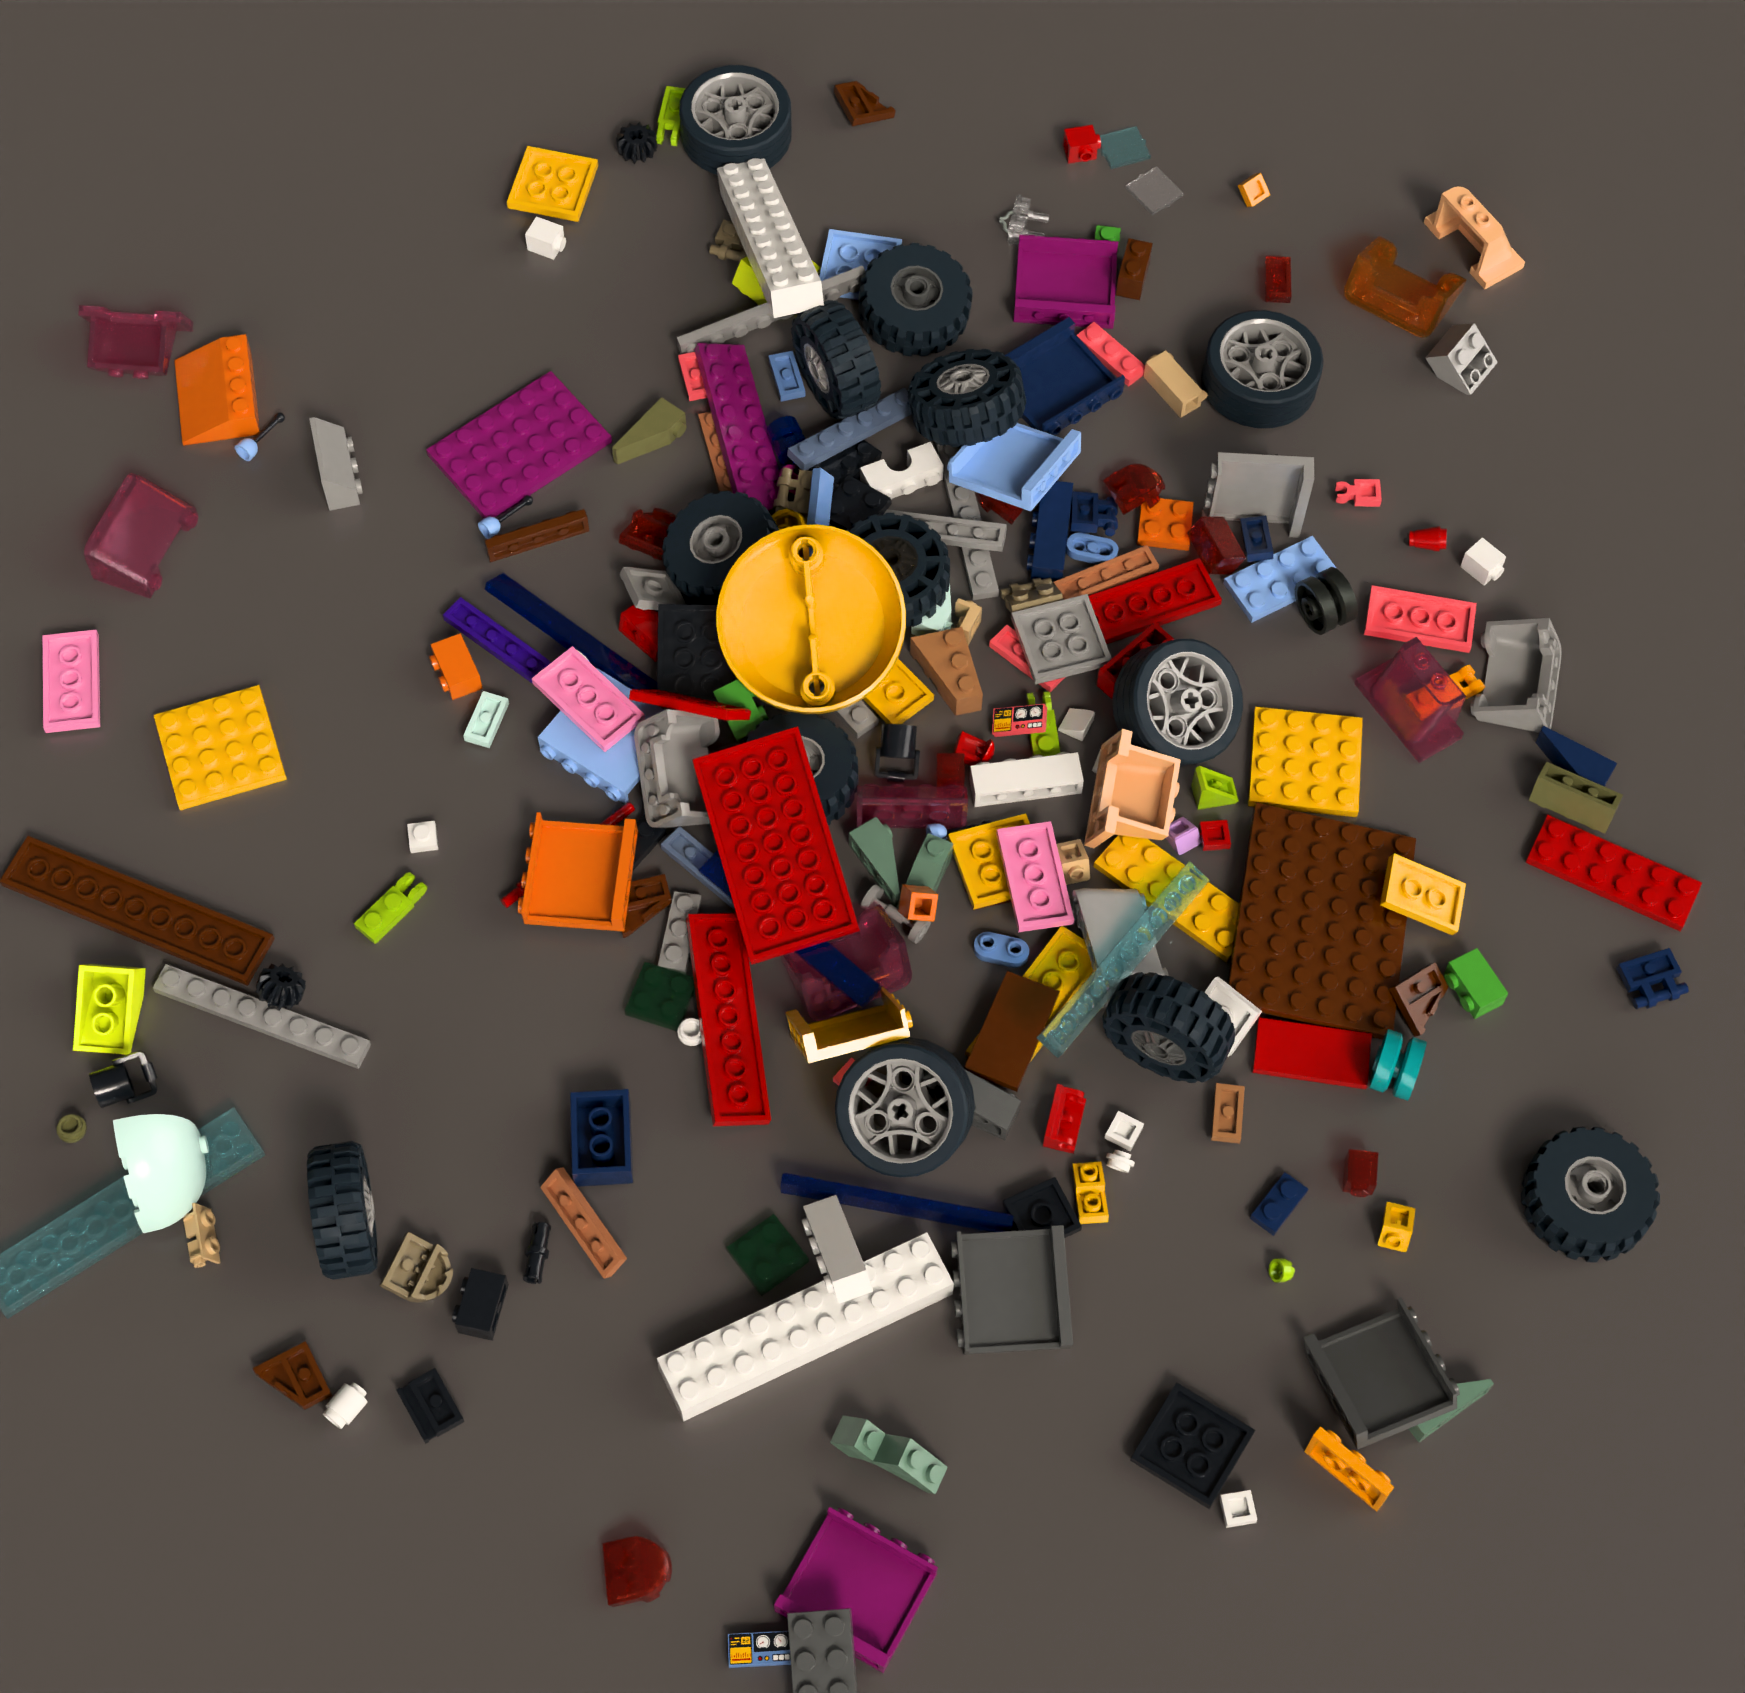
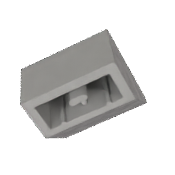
M1475 323L1452 325L1425 357L1437 378L1466 395H1471L1498 363Z

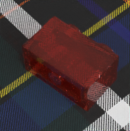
M1200 517L1187 532L1209 574H1232L1246 559L1224 517Z

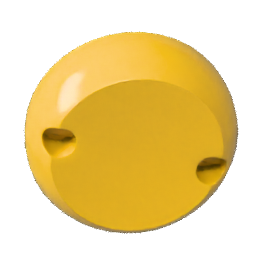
M818 524L798 525L775 531L761 538L737 559L726 576L719 594L716 627L719 644L730 670L750 693L760 700L785 711L800 714H823L847 708L861 701L885 680L893 669L902 649L906 631V608L899 582L892 568L873 546L848 531L832 526ZM802 547H803V557H804V561H803V558H801V557L798 555V552H799V550H800ZM809 547L813 549V554L811 557L809 553ZM813 682H814V692H815V696H814V694L809 690V687H810L811 683H813ZM820 682H822L825 685L824 690L822 692Z

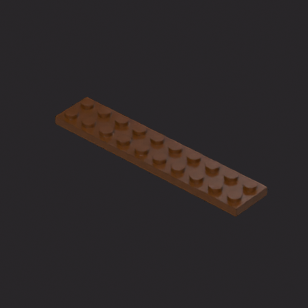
M30 836L26 837L0 879L3 887L246 986L251 982L275 940L271 933Z

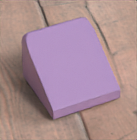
M1181 817L1170 823L1166 839L1176 853L1182 855L1201 844L1198 828L1186 818Z

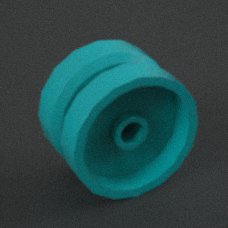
M1387 1029L1373 1062V1073L1369 1088L1383 1093L1388 1089L1393 1077L1395 1078L1392 1089L1393 1096L1408 1101L1422 1064L1427 1041L1412 1037L1408 1040L1404 1052H1400L1403 1043L1402 1033Z

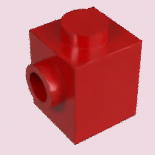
M1093 125L1064 129L1063 148L1068 164L1097 159V150L1101 148V139L1099 134H1095Z

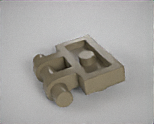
M723 220L715 237L716 245L712 244L710 246L709 254L716 255L721 260L731 259L740 263L741 259L747 257L733 222Z
M782 468L781 477H778L777 487H779L777 499H774L773 503L774 513L779 510L789 509L807 518L812 471L799 470L798 480L791 479L792 469ZM789 490H796L794 502L787 501Z
M1039 577L1032 579L1030 583L1021 585L1014 583L1010 584L1009 588L1000 589L1001 599H1005V605L1011 613L1063 600L1062 593L1053 585L1051 578L1041 580Z

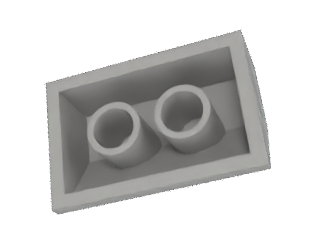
M315 417L309 418L321 482L329 511L360 505L358 494H363L360 478L355 479L354 473H359L356 457L351 458L350 452H355L352 437H346L345 429L342 426Z

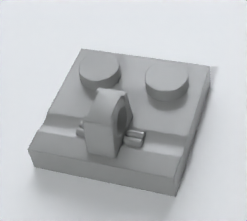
M632 567L622 568L619 575L635 608L658 610V604L687 605L666 571Z

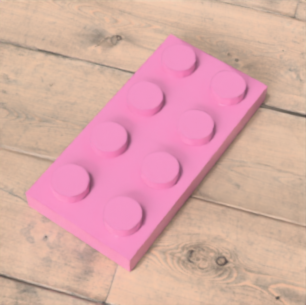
M97 630L42 635L43 728L45 732L52 733L100 727L99 634Z
M573 646L532 678L533 685L604 752L631 732L638 723L645 720V714Z
M1051 821L997 829L996 836L1018 933L1072 925L1074 923V916Z

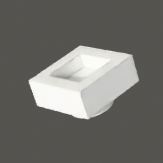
M435 821L407 824L411 853L438 850Z
M1118 1111L1105 1134V1139L1131 1151L1144 1127V1123Z
M1251 1490L1220 1495L1219 1499L1226 1528L1257 1522Z

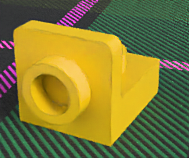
M1386 1202L1378 1246L1406 1252L1413 1232L1416 1208Z

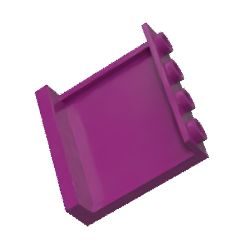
M1020 235L1013 322L1056 325L1070 317L1077 327H1088L1095 322L1101 328L1113 329L1119 242Z
M829 1507L826 1519L783 1595L780 1594L776 1600L774 1611L788 1619L787 1613L851 1608L855 1658L884 1673L937 1575L938 1567L934 1565L935 1561L923 1553H919L917 1556L908 1551V1546L896 1538L888 1540L881 1536V1531L869 1523L861 1525L854 1521V1516L842 1508H838L836 1511Z

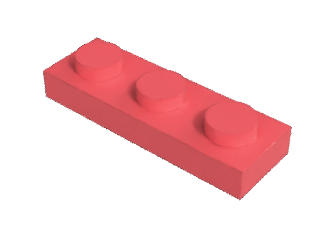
M1095 322L1076 335L1116 377L1123 375L1125 377L1124 383L1128 387L1144 375L1145 365Z
M1006 625L990 640L989 647L1033 680L1016 631ZM1064 678L1040 683L1039 685L1051 693Z

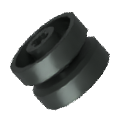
M1330 567L1316 574V577L1310 576L1296 583L1295 599L1298 609L1308 627L1316 634L1322 635L1335 629L1337 625L1342 626L1356 619L1358 606L1354 591L1346 577L1337 568Z

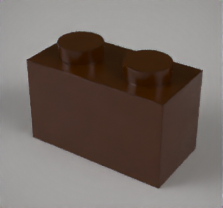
M1128 238L1118 276L1116 296L1140 300L1150 264L1153 243Z

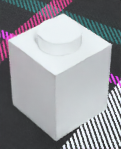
M537 216L525 234L527 250L553 260L559 251H563L566 244L563 226Z
M1481 538L1465 552L1460 567L1485 586L1491 579L1495 581L1501 576L1504 571L1503 564L1506 556L1484 538Z

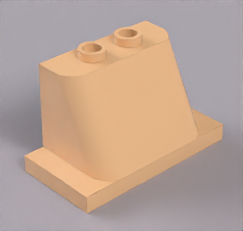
M1457 186L1443 192L1437 211L1425 217L1424 224L1438 239L1458 229L1480 252L1479 263L1471 266L1469 273L1484 290L1523 269L1525 261L1510 246L1501 224L1468 189Z
M1121 729L1101 745L1084 846L1095 848L1113 835L1163 840L1168 837L1170 823H1172L1175 816L1173 803L1180 786L1177 779L1181 760L1131 745L1132 731Z

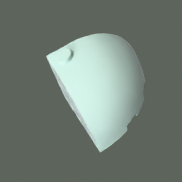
M148 1114L113 1120L119 1158L122 1160L124 1169L128 1170L129 1175H124L129 1199L132 1198L134 1207H139V1209L134 1210V1214L142 1232L148 1233L160 1230L176 1223L193 1208L192 1203H197L205 1186V1153H209L206 1136H201L195 1124L190 1120L174 1115Z

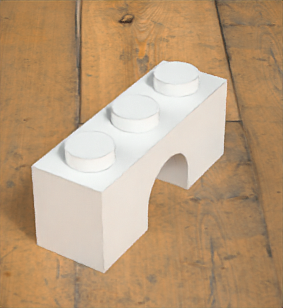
M928 442L907 450L908 468L906 470L894 471L882 459L860 467V481L887 495L892 500V498L903 494H911L915 490L927 485L933 486L943 480L944 465L932 443Z

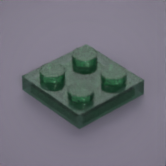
M644 962L626 1006L625 1015L677 1031L695 992L694 978Z
M774 1214L726 1247L728 1254L761 1296L809 1262L807 1255Z

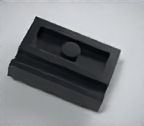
M436 1368L409 1382L407 1386L396 1390L425 1444L434 1437H439L464 1422Z

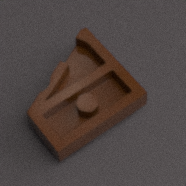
M858 81L834 86L833 92L852 126L894 118L895 109L892 106L886 108L879 103V97L873 92L866 90Z
M665 874L631 882L625 931H622L623 938L631 935L672 903Z
M1436 962L1428 964L1389 989L1414 1037L1424 1034L1426 1030L1424 1026L1429 1016L1434 1015L1438 1008L1439 1000L1443 998L1448 989V985Z
M306 1341L253 1368L256 1376L304 1410L332 1396Z

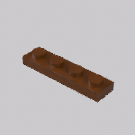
M584 509L570 511L563 516L545 519L540 523L528 527H520L506 534L494 535L490 539L484 540L489 561L491 563L589 532L588 517Z

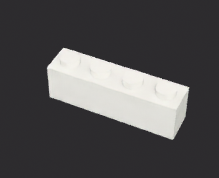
M1060 752L1056 755L1044 757L1035 755L1028 759L1020 760L1010 758L996 763L980 762L970 766L969 776L974 807L1082 794L1084 782L1078 752Z
M837 1195L803 1206L806 1218L801 1219L806 1235H813V1237L808 1239L813 1254H820V1256L816 1257V1261L821 1274H828L823 1276L828 1293L834 1292L838 1303L872 1292L867 1270Z

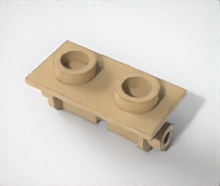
M192 1203L193 1209L183 1217L186 1238L190 1239L196 1236V1240L187 1243L190 1262L194 1264L195 1268L205 1266V1261L207 1260L220 1264V1244L216 1239L214 1227L215 1216L210 1208Z

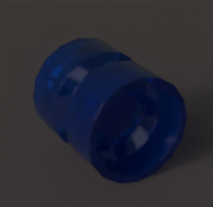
M780 417L769 424L766 433L771 444L774 446L780 463L792 465L795 463L787 456L788 448L805 440V437L795 417Z

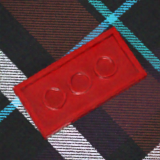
M632 689L629 695V700L722 720H750L751 710L747 708L658 689Z
M1259 1017L1252 1073L1366 1089L1368 1086L1372 1034Z

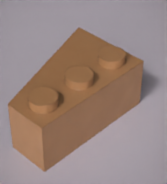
M963 627L910 637V655L921 665L924 674L935 684L938 693L955 716L981 711L983 693Z

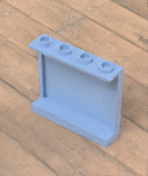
M1017 423L1013 428H1009L1005 434L994 437L991 441L976 443V445L972 446L962 445L955 456H952L948 461L949 483L1032 511L1081 453V432L1071 429L1063 439Z
M596 668L629 699L630 690L632 689ZM630 700L645 714V719L664 711V709L657 705ZM560 710L538 736L540 752L544 757L549 760L555 759L571 774L577 773L591 787H599L613 801L617 802L619 800L624 804L629 802L628 794L640 781L634 739L635 728L604 752Z

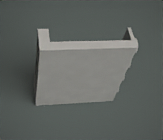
M1218 452L1216 463H1211L1210 478H1208L1204 507H1202L1201 521L1206 523V533H1210L1212 520L1240 521V518L1266 515L1268 523L1289 524V537L1299 538L1314 483V457Z

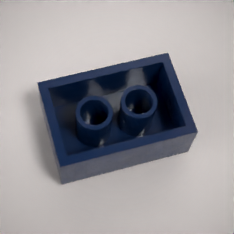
M629 1089L571 1092L572 1176L576 1186L633 1183Z

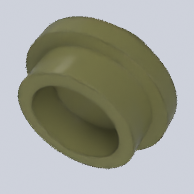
M75 1114L62 1117L57 1125L59 1138L67 1143L81 1140L87 1130L84 1119Z

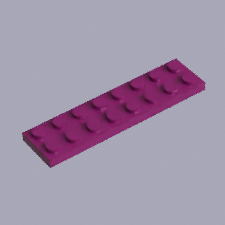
M697 343L694 350L733 494L741 492L747 494L749 498H756L773 515L775 512L773 503L774 499H777L779 487H777L779 469L745 346Z

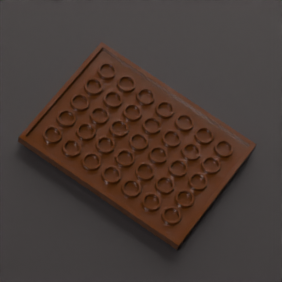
M1256 802L1253 808L1227 984L1258 1007L1262 1013L1324 1027L1371 1033L1373 1038L1383 1040L1387 1029L1394 1030L1397 1003L1389 989L1398 984L1400 980L1407 917L1380 906L1388 858L1395 853L1414 861L1416 838Z

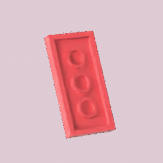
M1372 585L1364 635L1469 653L1472 646L1477 603Z

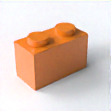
M461 633L430 644L433 655L429 656L434 671H440L441 676L438 679L443 692L449 691L452 700L483 689L480 675Z

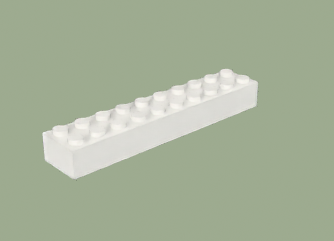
M753 158L748 160V162L729 163L717 168L720 195L773 317L777 318L805 312L819 305L824 306L821 279L765 159Z
M926 1232L863 1262L873 1290L870 1293L838 1303L835 1293H828L823 1280L658 1357L659 1371L683 1422L953 1295L954 1283L928 1233Z

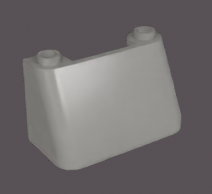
M1550 618L1486 622L1485 632L1481 634V645L1483 648H1486L1489 655L1485 688L1483 694H1477L1475 700L1471 701V714L1478 721L1540 733L1543 726L1551 729L1562 650L1560 640Z
M666 709L641 721L636 726L634 739L645 817L649 826L666 828L710 824L692 759L708 755L707 746L716 742L720 734L717 718Z
M1081 888L1073 890L1071 908L1074 922L1077 921V927L1081 928L1094 971L1093 981L1096 983L1097 989L1100 990V993L1095 995L1099 1009L1107 1007L1117 985L1129 975L1143 972L1144 974L1152 972L1162 976H1169L1166 967L1162 968L1144 911L1147 905L1143 893L1139 894L1137 889Z

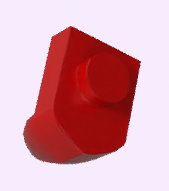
M962 731L957 738L952 758L970 766L980 762H989L994 755V742L991 739L987 742Z

